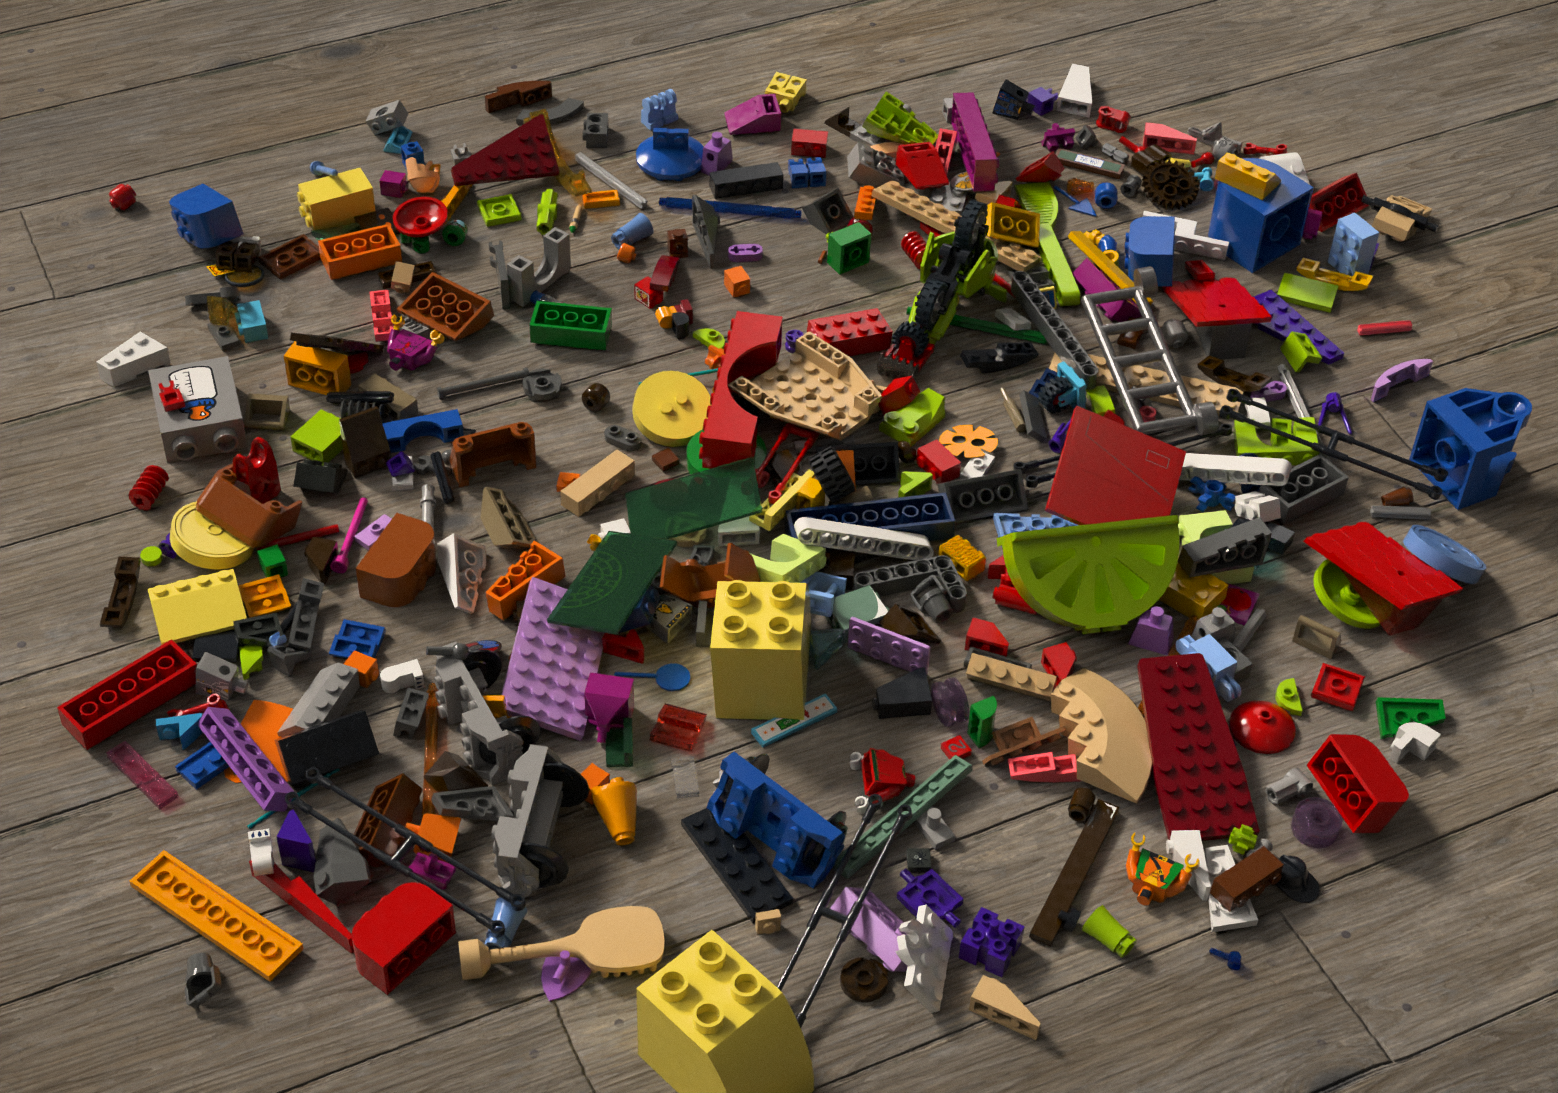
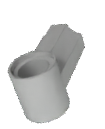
M1296 767L1287 772L1283 779L1267 786L1265 792L1268 800L1272 804L1278 805L1296 795L1298 797L1307 795L1312 790L1313 783Z

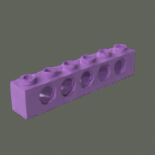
M207 707L197 724L263 810L285 812L288 807L285 802V796L289 792H294L293 789L229 709Z

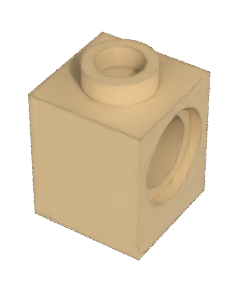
M396 261L391 289L398 293H409L415 265Z

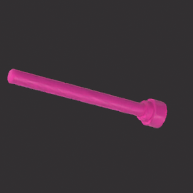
M360 498L341 551L331 562L330 567L336 573H345L349 565L347 556L368 503L366 498Z

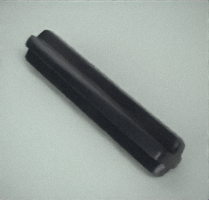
M432 452L430 456L443 501L448 504L454 501V495L441 452Z

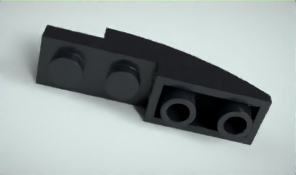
M1031 342L998 343L996 349L962 350L960 357L967 368H979L981 373H993L1025 364L1037 358L1039 354Z

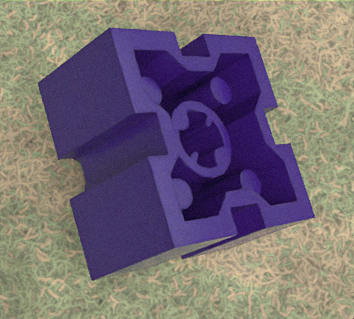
M981 907L973 920L972 929L968 928L961 940L958 958L975 966L978 962L985 964L986 971L1002 978L1010 965L1011 956H1015L1022 943L1025 926L1010 919H1007L1004 923L998 920L999 914Z

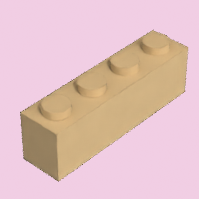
M615 450L561 490V506L580 517L598 502L603 501L610 493L616 491L626 481L633 478L635 475V461L619 450Z
M972 653L966 671L968 679L1050 702L1051 693L1057 684V676Z

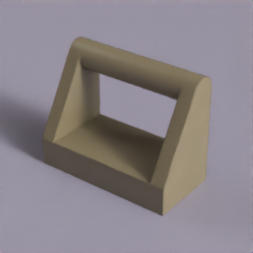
M249 394L246 404L244 428L285 430L290 414L288 396ZM253 414L281 415L280 422L252 420Z
M1300 615L1292 641L1332 659L1342 640L1341 633Z

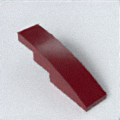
M662 255L659 258L650 281L651 290L668 292L669 287L674 282L680 257Z

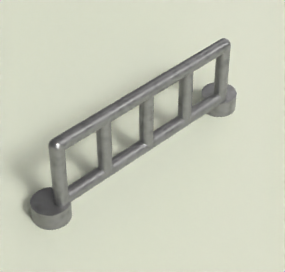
M1153 267L1135 269V287L1084 295L1081 302L1134 430L1150 434L1195 426L1199 435L1216 433L1218 431V415L1212 402H1205L1193 405L1147 300V297L1156 296L1158 291L1157 278ZM1135 299L1143 317L1142 319L1103 325L1095 305ZM1148 329L1156 350L1116 356L1108 336ZM1162 361L1170 380L1169 383L1130 389L1122 367ZM1176 394L1185 414L1184 416L1149 422L1143 421L1135 400Z

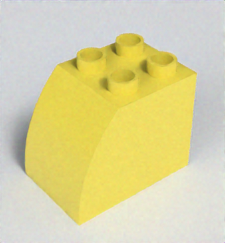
M742 580L717 582L710 645L716 718L765 720L787 718L804 720L811 633L810 594L807 583H790L787 581L745 582Z
M713 930L709 931L636 988L638 1055L678 1093H812L814 1091V1074L809 1050L798 1021L784 994Z

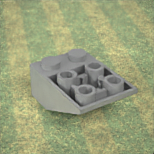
M857 142L847 156L848 175L854 181L863 185H883L889 181H896L900 185L905 184L904 174L897 167L896 158L886 155L883 151L875 150L867 144Z

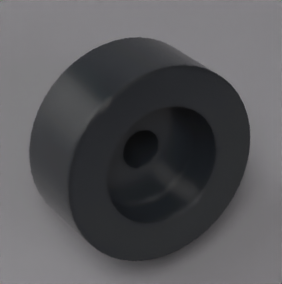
M1072 907L1069 913L1060 910L1057 918L1065 922L1064 930L1073 932L1081 911Z

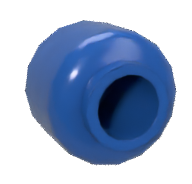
M1101 183L1095 189V203L1103 209L1112 208L1118 200L1117 188L1112 183Z

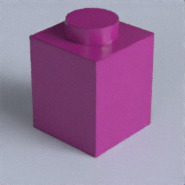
M385 170L379 180L381 195L402 198L404 192L408 190L409 183L406 181V173Z

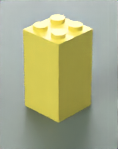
M361 168L338 173L335 177L327 176L298 184L299 192H297V197L301 203L299 211L301 217H305L307 227H311L314 234L355 223V216L375 211L373 187Z

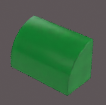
M994 696L976 702L970 708L967 734L978 748L984 747L992 739L991 733L994 730L997 701Z

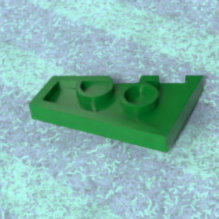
M1377 697L1376 700L1380 739L1396 736L1398 728L1406 723L1415 722L1430 727L1444 723L1446 719L1442 699Z

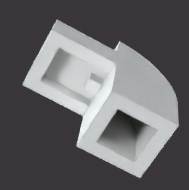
M1411 722L1403 724L1398 728L1395 739L1390 746L1392 752L1389 759L1398 763L1408 752H1411L1424 761L1436 749L1441 734L1421 723Z

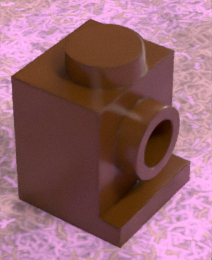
M685 229L667 231L669 256L688 257V237Z

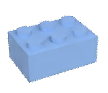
M1356 213L1338 219L1328 263L1342 274L1353 276L1355 271L1368 274L1379 232Z

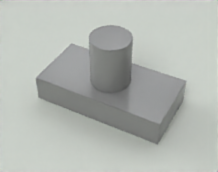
M933 806L914 821L935 850L955 841V835L941 818V811Z

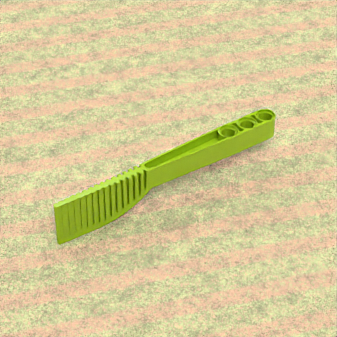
M1050 183L1014 185L1022 209L1040 214L1039 247L1037 249L1044 267L1049 271V279L1055 283V294L1059 305H1079L1080 291L1053 231L1057 221L1058 201Z

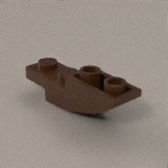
M523 81L497 87V92L485 96L486 111L492 113L516 104L524 107L552 97L551 81Z

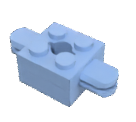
M1210 634L1196 641L1190 635L1176 641V650L1181 655L1201 653L1204 656L1217 696L1221 695L1229 702L1241 695V687L1233 679L1237 661Z

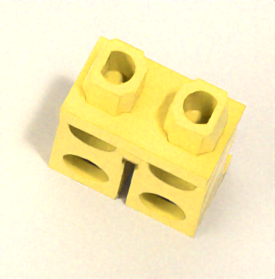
M776 72L766 88L765 94H776L781 112L794 111L801 96L804 97L806 94L807 79L792 76L790 79V75ZM779 78H783L784 81L779 82ZM794 82H798L800 85L795 86Z

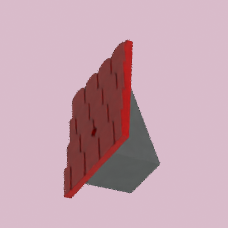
M1235 278L1203 281L1186 280L1184 282L1172 281V286L1162 287L1195 325L1206 357L1212 356L1218 359L1245 358L1252 323L1271 322L1272 319L1265 307L1260 305Z

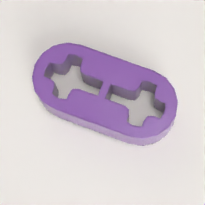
M758 244L732 245L728 249V258L732 262L759 261L763 256V248Z
M1273 381L1261 390L1252 391L1250 397H1264L1266 402L1280 400L1285 397L1287 387L1283 382Z

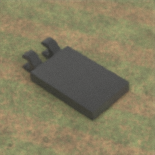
M491 241L489 242V251L495 254L496 260L493 259V256H490V265L496 268L502 309H510L503 242L499 241V245L494 246Z

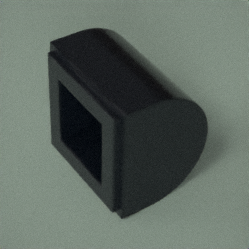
M682 312L672 313V329L677 339H683L689 335V316Z

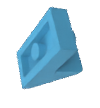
M202 713L156 719L159 740L180 738L182 749L185 750L203 733L197 725L202 717Z

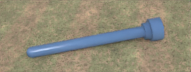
M314 161L310 165V171L314 175L327 174L334 177L338 175L336 169L325 167L320 161Z

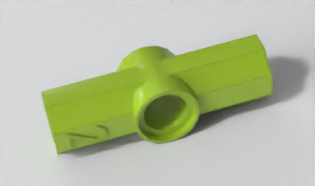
M547 189L543 192L541 203H538L536 228L541 235H545L552 230L554 220L557 219L558 193L553 189Z

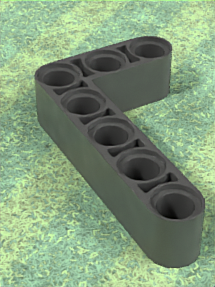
M944 555L857 573L854 577L853 591L870 585L874 592H877L881 597L914 590L925 578H928L930 575H936L948 590L946 598L953 613H959L965 609L967 595L966 588L952 560ZM935 580L930 585H936V587L939 588Z

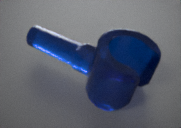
M1212 947L1210 948L1209 953L1228 960L1227 966L1231 970H1240L1241 954L1239 952L1232 951L1229 954Z

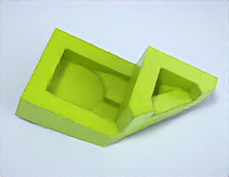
M254 645L239 647L243 680L250 678L249 673L259 672L263 669L261 662L263 661L262 647Z

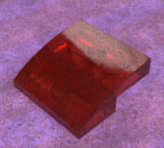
M665 703L658 714V720L650 733L649 741L692 752L703 729L707 714Z

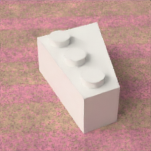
M142 332L137 333L96 362L100 379L112 387L137 378L136 375L146 371L149 374L148 370H153L161 365L165 367L171 365L168 348Z

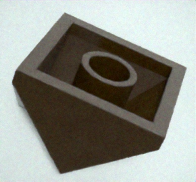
M447 751L441 755L424 775V779L437 792L488 787V784L459 755Z

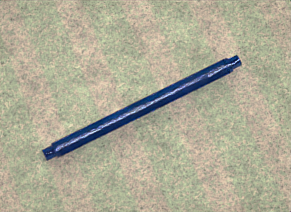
M659 198V206L692 210V199ZM704 200L714 207L715 212L787 219L801 218L802 210H795V208Z

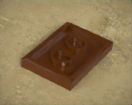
M304 234L258 257L259 263L280 280L321 259L319 246Z

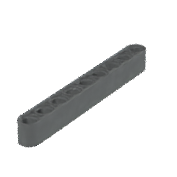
M1024 271L1014 272L1012 275L1011 293L1060 360L1064 361L1069 367H1072L1077 376L1085 381L1087 385L1086 390L1094 389L1097 382L1098 367L1031 277Z

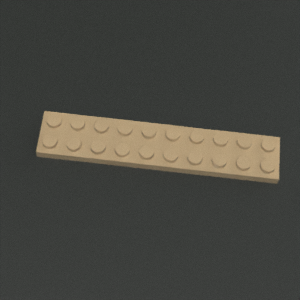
M889 181L872 191V197L945 234L955 231L954 222L960 216L959 213L946 209L942 204L930 201L926 196L916 194L912 189L900 186L896 181ZM988 235L985 237L994 242L998 251V261L1017 271L1026 272L1040 263L1041 256L1032 250L1021 247L1020 244L992 238Z
M1054 353L1049 369L1057 372V364L1062 362L1056 353ZM1088 354L1098 367L1096 387L1104 385L1108 391L1119 393L1105 358ZM1140 365L1122 367L1130 389L1133 386L1140 388L1170 382L1167 373L1161 370ZM1181 375L1193 405L1212 402L1218 416L1221 407L1224 405L1230 406L1235 412L1239 411L1241 402H1230L1226 396L1229 389H1237L1242 395L1244 391L1236 387ZM1175 393L1150 398L1151 401L1181 407Z

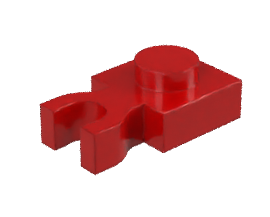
M173 380L169 381V387H163L162 383L158 384L159 396L165 412L185 407L179 388L175 389Z

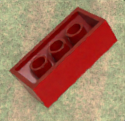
M1357 173L1342 177L1312 194L1309 209L1322 212L1320 232L1336 225L1338 219L1352 213H1357L1369 206L1361 202L1362 197L1367 195Z

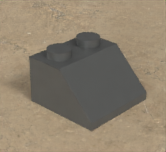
M839 188L826 193L802 208L809 223L825 234L841 229L854 217Z

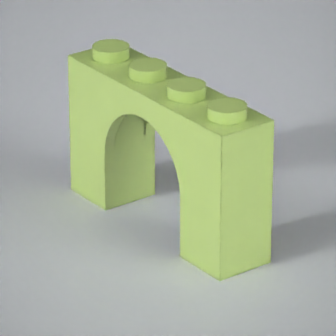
M1226 510L1179 516L1178 524L1179 538L1182 545L1229 529L1233 524ZM1255 567L1218 572L1211 575L1229 584L1251 582Z
M784 534L772 540L770 560L751 554L761 582L787 581L790 583H800L822 569L826 564V548L803 544L799 539Z

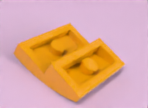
M279 574L238 585L248 618L272 614L291 608L286 589L282 584Z

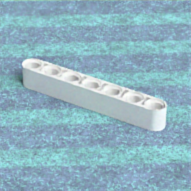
M1186 453L1179 480H1191L1194 476H1197L1203 481L1217 480L1225 483L1283 486L1288 482L1292 465L1288 460L1279 458Z
M807 517L799 518L794 524L799 541L807 545L909 560L931 558L934 553L928 538L921 534Z

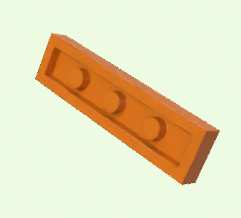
M873 186L860 187L854 213L855 219L872 220L876 204V198L871 196L873 189H875Z

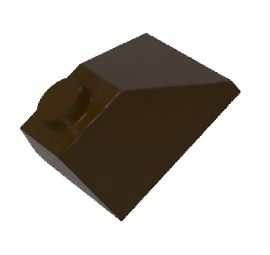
M896 603L879 621L884 629L918 642L939 644L942 641L918 612Z

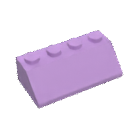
M845 887L830 909L848 915L863 888ZM869 890L862 903L863 907L851 929V934L856 939L863 941L871 954L879 956L884 961V967L889 971L906 972L908 966L900 960L895 952L899 950L897 936L906 934L899 930L900 923L904 922Z

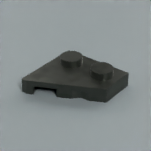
M277 613L233 621L238 643L268 648L272 646L269 641L270 636L278 631L280 636L283 635Z

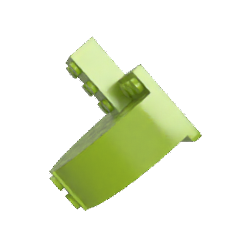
M1171 515L1013 532L996 538L997 547L1002 546L1007 572L1017 592L1037 613L1057 624L1075 628V631L1082 630V634L1101 632L1100 628H1102L1103 632L1121 630V625H1127L1128 621L1140 616L1151 608L1169 586L1179 557V516Z

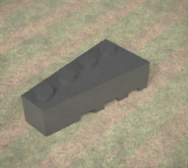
M1259 517L1182 545L1178 563L1189 578L1259 566L1263 564L1272 532Z

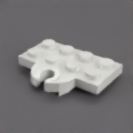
M926 904L918 907L916 920L900 923L899 930L906 934L897 936L899 950L895 952L900 960L908 966L904 987L931 1013L940 1011L953 931Z

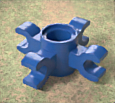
M1197 476L1190 480L1193 484L1188 490L1192 493L1202 494L1198 499L1200 503L1196 509L1204 512L1208 506L1215 507L1220 503L1226 510L1231 511L1235 506L1233 504L1235 495L1223 492L1227 488L1225 482L1208 480L1204 483Z

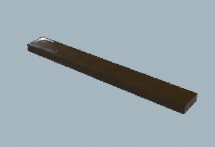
M1098 799L1030 931L1029 938L1052 946L1064 922L1057 918L1060 910L1069 912L1120 807Z

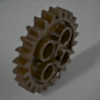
M1170 159L1167 163L1161 160L1160 164L1155 162L1154 166L1150 165L1142 179L1143 192L1147 193L1146 197H1152V203L1157 201L1158 207L1163 204L1164 209L1170 206L1171 210H1173L1174 206L1180 210L1181 206L1186 208L1188 204L1191 205L1197 197L1200 183L1197 182L1198 177H1194L1195 172H1189L1190 167L1184 168V163L1178 165L1177 161L1172 164Z

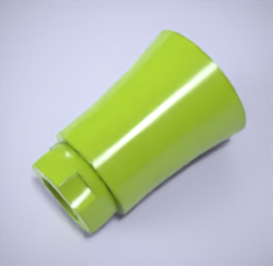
M1104 905L1098 907L1082 927L1083 932L1097 939L1113 953L1116 952L1121 958L1126 956L1137 942L1130 935L1131 933L1110 914Z

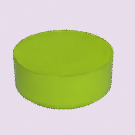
M155 546L146 547L140 553L141 561L146 566H156L163 559L161 549Z

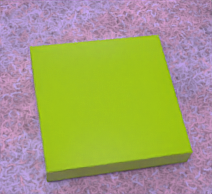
M512 194L477 201L478 209L487 227L522 220L521 213Z

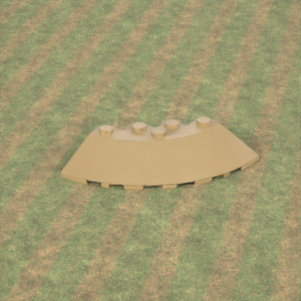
M1083 668L1061 680L1051 693V712L1059 715V726H1065L1066 731L1061 735L1068 737V755L1075 754L1077 759V779L1137 804L1145 792L1152 771V758L1145 719L1134 702L1121 689L1102 676Z

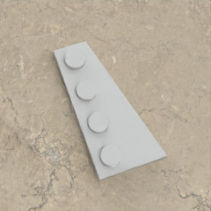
M1228 845L1205 848L1204 855L1212 887L1213 880L1236 864ZM1209 893L1212 932L1257 925L1258 918L1250 899H1248L1243 907H1236L1229 912Z

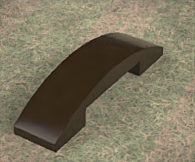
M1212 356L1206 357L1197 364L1198 368L1215 382L1221 385L1236 387L1245 392L1261 390L1272 381V377L1258 372L1248 376L1225 368L1223 360Z
M118 557L114 571L116 579L108 607H104L100 627L122 628L126 623L137 590L141 561L139 557Z

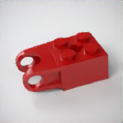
M256 437L251 443V450L247 457L237 454L233 458V472L237 476L236 483L233 485L264 504L277 496L281 491L272 448L266 440Z

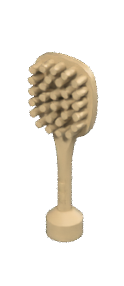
M641 906L616 907L593 913L583 920L580 929L575 934L543 943L489 950V947L479 939L458 941L462 980L483 978L490 969L491 964L543 957H560V953L564 950L570 953V957L581 959L590 968L592 973L601 971L603 978L608 977L609 973L619 977L621 972H625L626 975L630 976L636 970L639 974H643L646 968H649L650 971L657 969V964L664 955L665 944L663 927L657 913L648 907Z

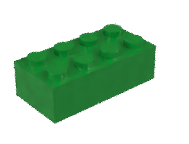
M536 301L530 322V342L606 350L612 328V308Z

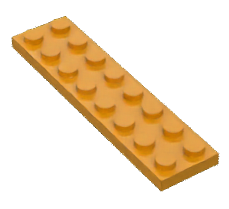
M165 850L130 880L132 888L269 982L304 949L303 943Z

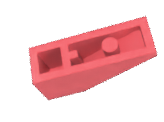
M1146 122L1143 137L1144 147L1158 145L1167 152L1194 155L1197 138L1163 124Z
M940 128L935 148L938 151L947 175L958 141L957 131Z

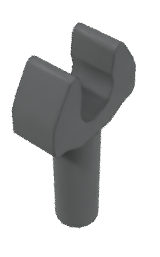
M419 456V464L414 463L415 471L420 475H425L429 471L435 472L431 456ZM445 467L447 475L450 476L452 468Z

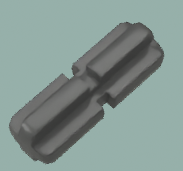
M1109 143L1102 146L1103 153L1113 157L1122 164L1128 162V154L1119 149L1117 151V148Z

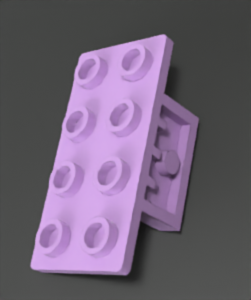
M851 617L849 620L848 648L910 672L925 667L926 675L928 674L931 648L929 645Z

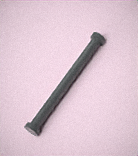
M526 367L521 371L446 388L437 387V394L439 399L444 398L443 396L524 377L526 379L529 376V370Z

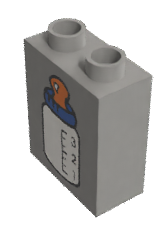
M228 356L148 370L167 462L186 461L194 457L220 452L229 453L236 449L248 447ZM173 380L175 389L179 388L185 407L165 412L160 400L158 384L162 383L163 387H169V381Z

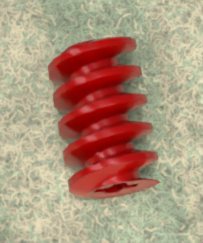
M912 231L903 237L901 248L917 269H920L927 243L918 232Z
M147 466L128 494L131 503L138 509L149 510L169 480L167 472L159 466Z

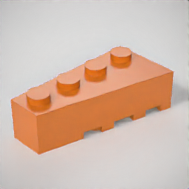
M533 541L530 545L531 548L520 555V560L508 568V573L505 576H501L486 591L489 612L502 620L511 616L513 610H517L516 601L526 599L532 577L554 585L565 578L564 563L561 556Z

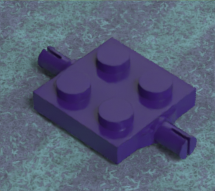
M907 868L901 871L900 877L908 884L897 892L896 898L916 918L918 907L927 904L941 920L946 919L954 928L961 923V920L952 912L963 905L964 899L933 869L917 877L913 876Z

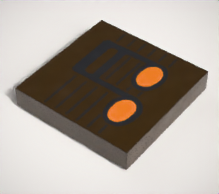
M389 208L354 217L359 230L390 224L395 235L401 234L394 226L393 214Z

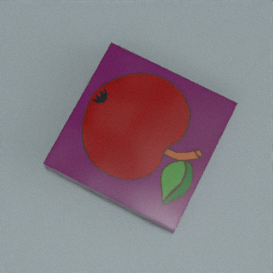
M1227 583L1226 598L1217 607L1224 609L1235 623L1245 626L1260 594Z

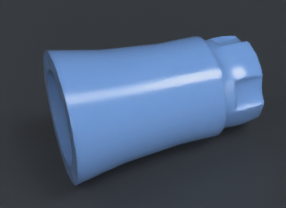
M638 213L631 221L617 229L612 234L611 240L616 248L620 249L623 243L632 245L643 238L653 235V226L643 213Z
M500 897L496 900L492 920L502 921L505 926V933L501 937H494L491 930L488 929L485 945L489 947V950L506 948L511 945L520 923L527 914L526 907L521 911H515L511 904ZM516 901L514 904L519 905L521 902ZM497 926L494 928V931H499L502 927Z

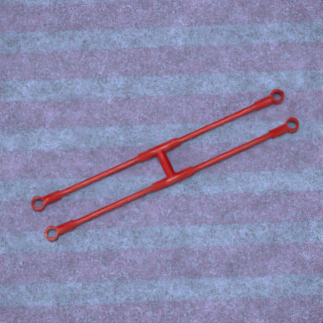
M787 423L778 436L779 439L755 475H752L748 482L742 484V494L744 496H752L754 494V487L759 481V476L790 433L808 438L804 448L782 482L777 485L775 490L769 492V503L774 504L778 501L788 480L808 449L812 448L820 433L795 427L794 424Z

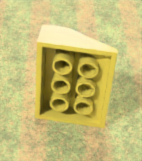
M233 569L222 570L209 575H200L196 578L179 580L175 583L158 585L148 589L161 645L171 639L178 643L200 636L234 629L233 621L247 618Z

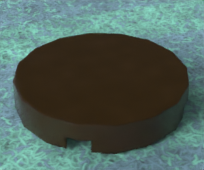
M857 957L848 961L843 966L840 975V986L845 995L858 1002H872L879 999L886 992L888 986V973L885 967L872 958L868 960L863 959L864 957Z

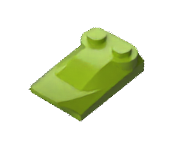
M927 388L919 393L911 403L896 411L886 413L884 421L879 424V431L899 442L902 440L907 441L910 447H912L945 418V397Z

